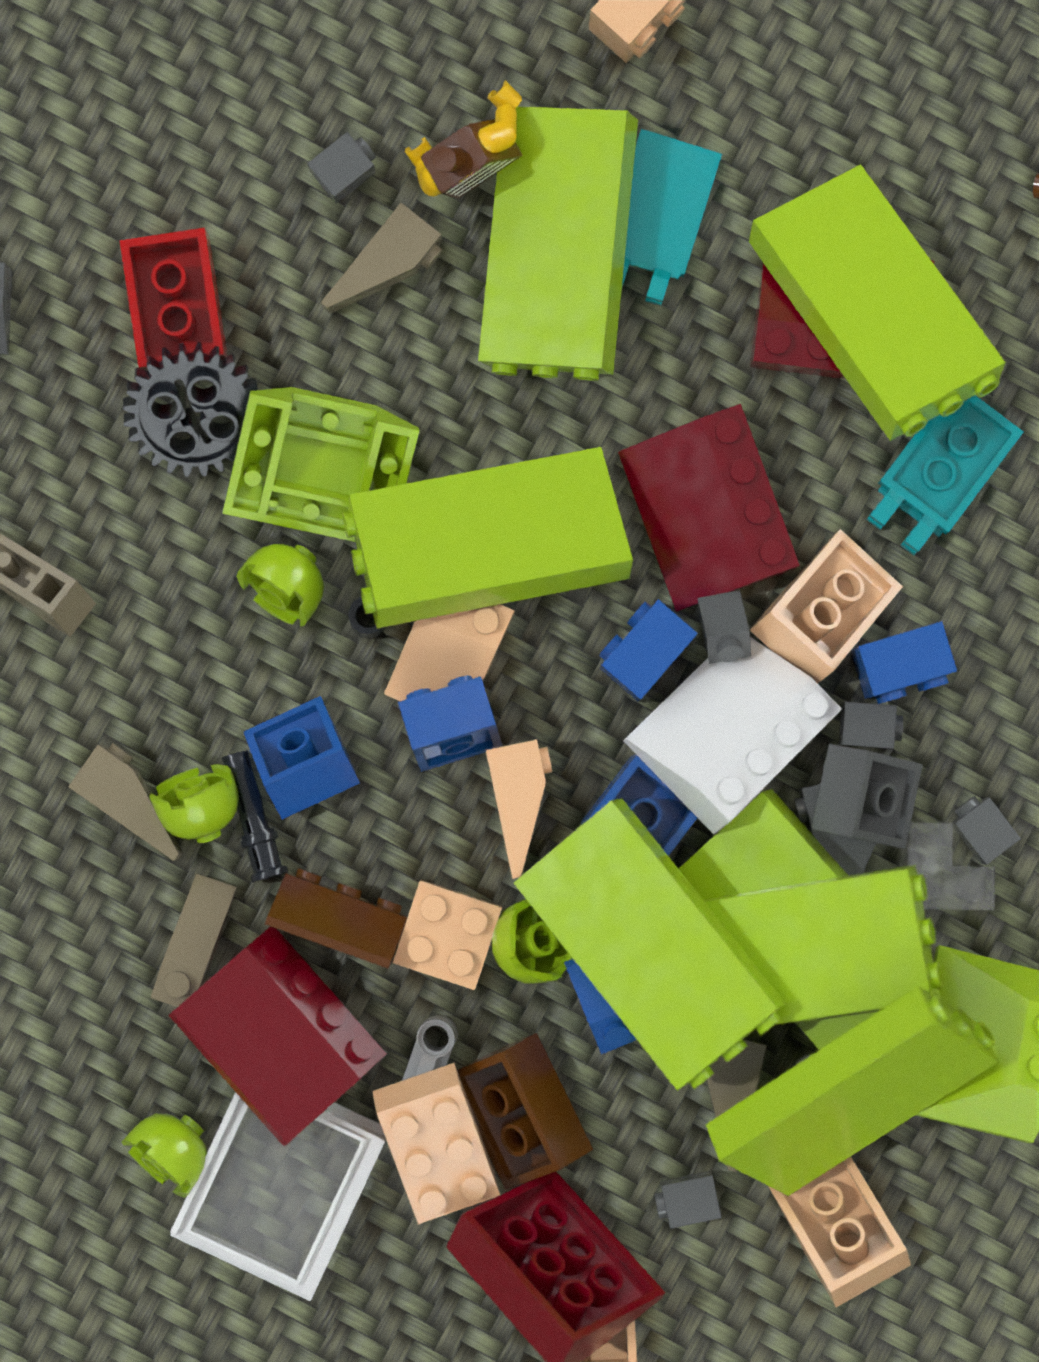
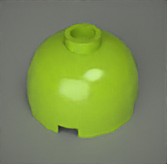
M271 544L262 547L247 559L236 576L244 590L250 584L258 593L253 600L274 617L291 625L297 619H300V626H305L315 613L323 597L324 582L320 570L315 565L317 559L311 551L301 545H296L295 548L285 544Z
M220 764L211 765L213 773L198 776V768L187 770L160 783L156 787L158 796L150 793L149 798L156 815L170 834L183 839H196L198 843L212 841L221 835V829L225 828L233 819L239 800L237 785L228 766Z
M526 898L506 908L499 916L491 940L492 954L498 966L509 977L524 984L547 983L562 977L561 975L566 970L564 962L573 958Z
M154 1114L143 1119L122 1141L123 1145L133 1146L128 1153L147 1173L162 1185L168 1179L177 1184V1187L172 1192L183 1198L188 1196L204 1169L205 1157L208 1152L206 1145L200 1139L204 1132L203 1129L187 1115H184L179 1120L170 1114Z

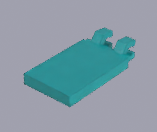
M640 130L635 148L622 288L629 265L654 272L645 301L661 306L670 278L677 280L679 276L684 278L721 160V153L648 130Z
M976 395L965 400L963 405L951 415L942 417L939 414L928 420L925 427L914 434L878 482L881 486L878 492L884 497L866 520L880 530L898 507L915 519L917 524L900 546L912 555H915L932 533L940 537L942 533L946 535L950 532L1024 431Z

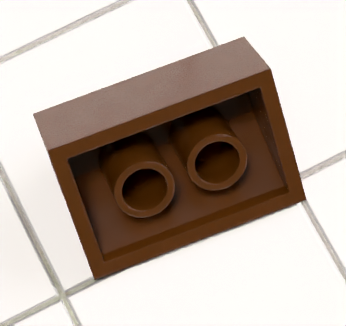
M298 868L296 875L291 873L285 874L266 918V925L387 969L391 966L408 918L407 915L401 914L402 905L380 897L376 904L362 900L360 897L363 891L342 883H338L336 890L320 884L322 876Z
M537 1033L510 1043L457 1069L483 1143L505 1190L561 1170L593 1150Z

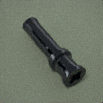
M248 750L222 757L224 765L231 769L237 785L239 796L237 811L244 832L240 843L241 847L247 849L253 869V874L250 876L252 883L288 873L287 866L281 863L275 842L279 838L278 833L274 831V828L269 827Z

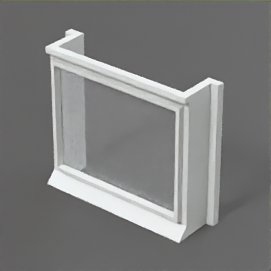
M235 1093L206 1154L204 1169L186 1197L170 1231V1236L311 1301L385 1143L386 1137L381 1124L334 1102L290 1143L283 1147L239 1095Z

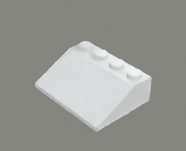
M750 637L751 657L740 658L733 662L709 664L707 658L623 740L713 834L727 825L842 710L813 678L752 637Z

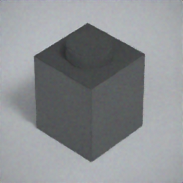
M346 132L308 162L307 165L310 173L334 203L337 204L376 173L374 164L371 162L376 158V155L361 137L354 141L350 134Z
M740 590L698 598L700 625L709 664L733 662L740 658L751 657L750 633Z
M856 702L841 703L839 746L894 749V742L902 740L903 715H896V705Z
M975 796L971 797L954 811L958 818L950 823L980 864L983 865L989 864L1021 839L990 797L982 798L980 801Z
M710 1171L660 1181L662 1192L654 1194L659 1219L668 1218L670 1229L721 1218L713 1175Z

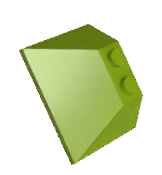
M294 387L250 391L222 514L355 542L354 537L347 538L342 512L349 511V495L406 484L420 430L415 425L372 404Z
M938 945L936 946L934 962L940 963L945 984L943 988L939 989V995L954 1009L961 1008L970 1019L976 1023L983 1022L989 1028L995 1039V1044L992 1048L999 1062L916 1114V1116L1030 1144L1034 1143L1039 1132V970Z

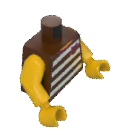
M504 81L502 88L498 92L492 90L488 95V99L497 108L495 119L470 123L433 148L427 139L423 137L421 138L422 143L417 148L412 150L410 147H407L405 149V153L416 167L418 181L425 194L432 197L443 194L453 198H460L523 156L515 142L517 137V112L515 108L521 103L522 96L507 81Z

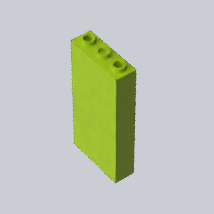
M517 106L515 108L517 112V137L515 142L523 156L499 171L496 176L478 361L492 367L491 373L497 375L516 376L517 369L532 370V376L558 378L559 371L574 372L573 378L598 381L599 374L613 375L638 119L627 110Z
M861 164L753 220L749 237L750 245L890 441L903 434L906 437L916 434L925 427L928 420L939 414L942 417L949 416L957 411L965 400L974 395L978 397L986 396L999 385V379L1006 362Z
M602 447L350 494L349 511L342 512L347 538L354 537L357 546L356 550H352V560L356 576L364 575L367 588L361 589L363 607L366 614L373 613L377 628L630 579L633 558Z
M773 789L761 792L678 868L702 899L849 876ZM882 1009L796 1021L795 1023L815 1046L821 1050Z
M622 798L611 800L514 882L518 890L677 1091L687 1084L696 1089L714 1074L710 1066L719 1058L723 1057L726 1062H729L748 1046L743 1039L756 1029L762 1035L781 1020L776 1012L786 1005L785 1001Z
M916 865L703 899L785 1001L786 1005L776 1012L781 1018L776 1024L882 1009L917 986H920L934 996L939 995V988L944 986L941 965L939 962H933L930 946L936 942L933 921L931 918H925L922 903L928 897L926 881L923 874L917 875Z
M917 986L707 1123L706 1127L720 1162L789 1196L998 1063L999 1061L992 1048L995 1044V1039L983 1022L976 1023L961 1008L956 1010L948 1005L942 996L938 994L934 996L920 986Z

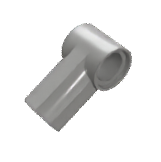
M434 1015L423 1022L417 1032L416 1041L402 1081L448 1064L458 1037V1030L452 1019L445 1015ZM431 1026H441L448 1033V1043L441 1047L431 1045L426 1038V1030Z

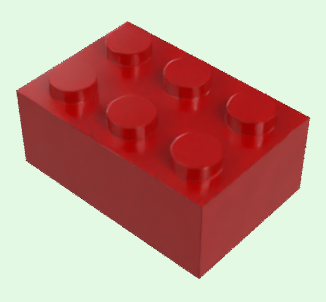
M205 227L119 240L138 368L148 371V356L155 358L159 362L162 361V348L164 347L173 356L177 355L179 343L185 345L188 353H194L197 343L201 342L203 354L208 355L215 346H219V357L221 360H224L227 357V349L210 237Z

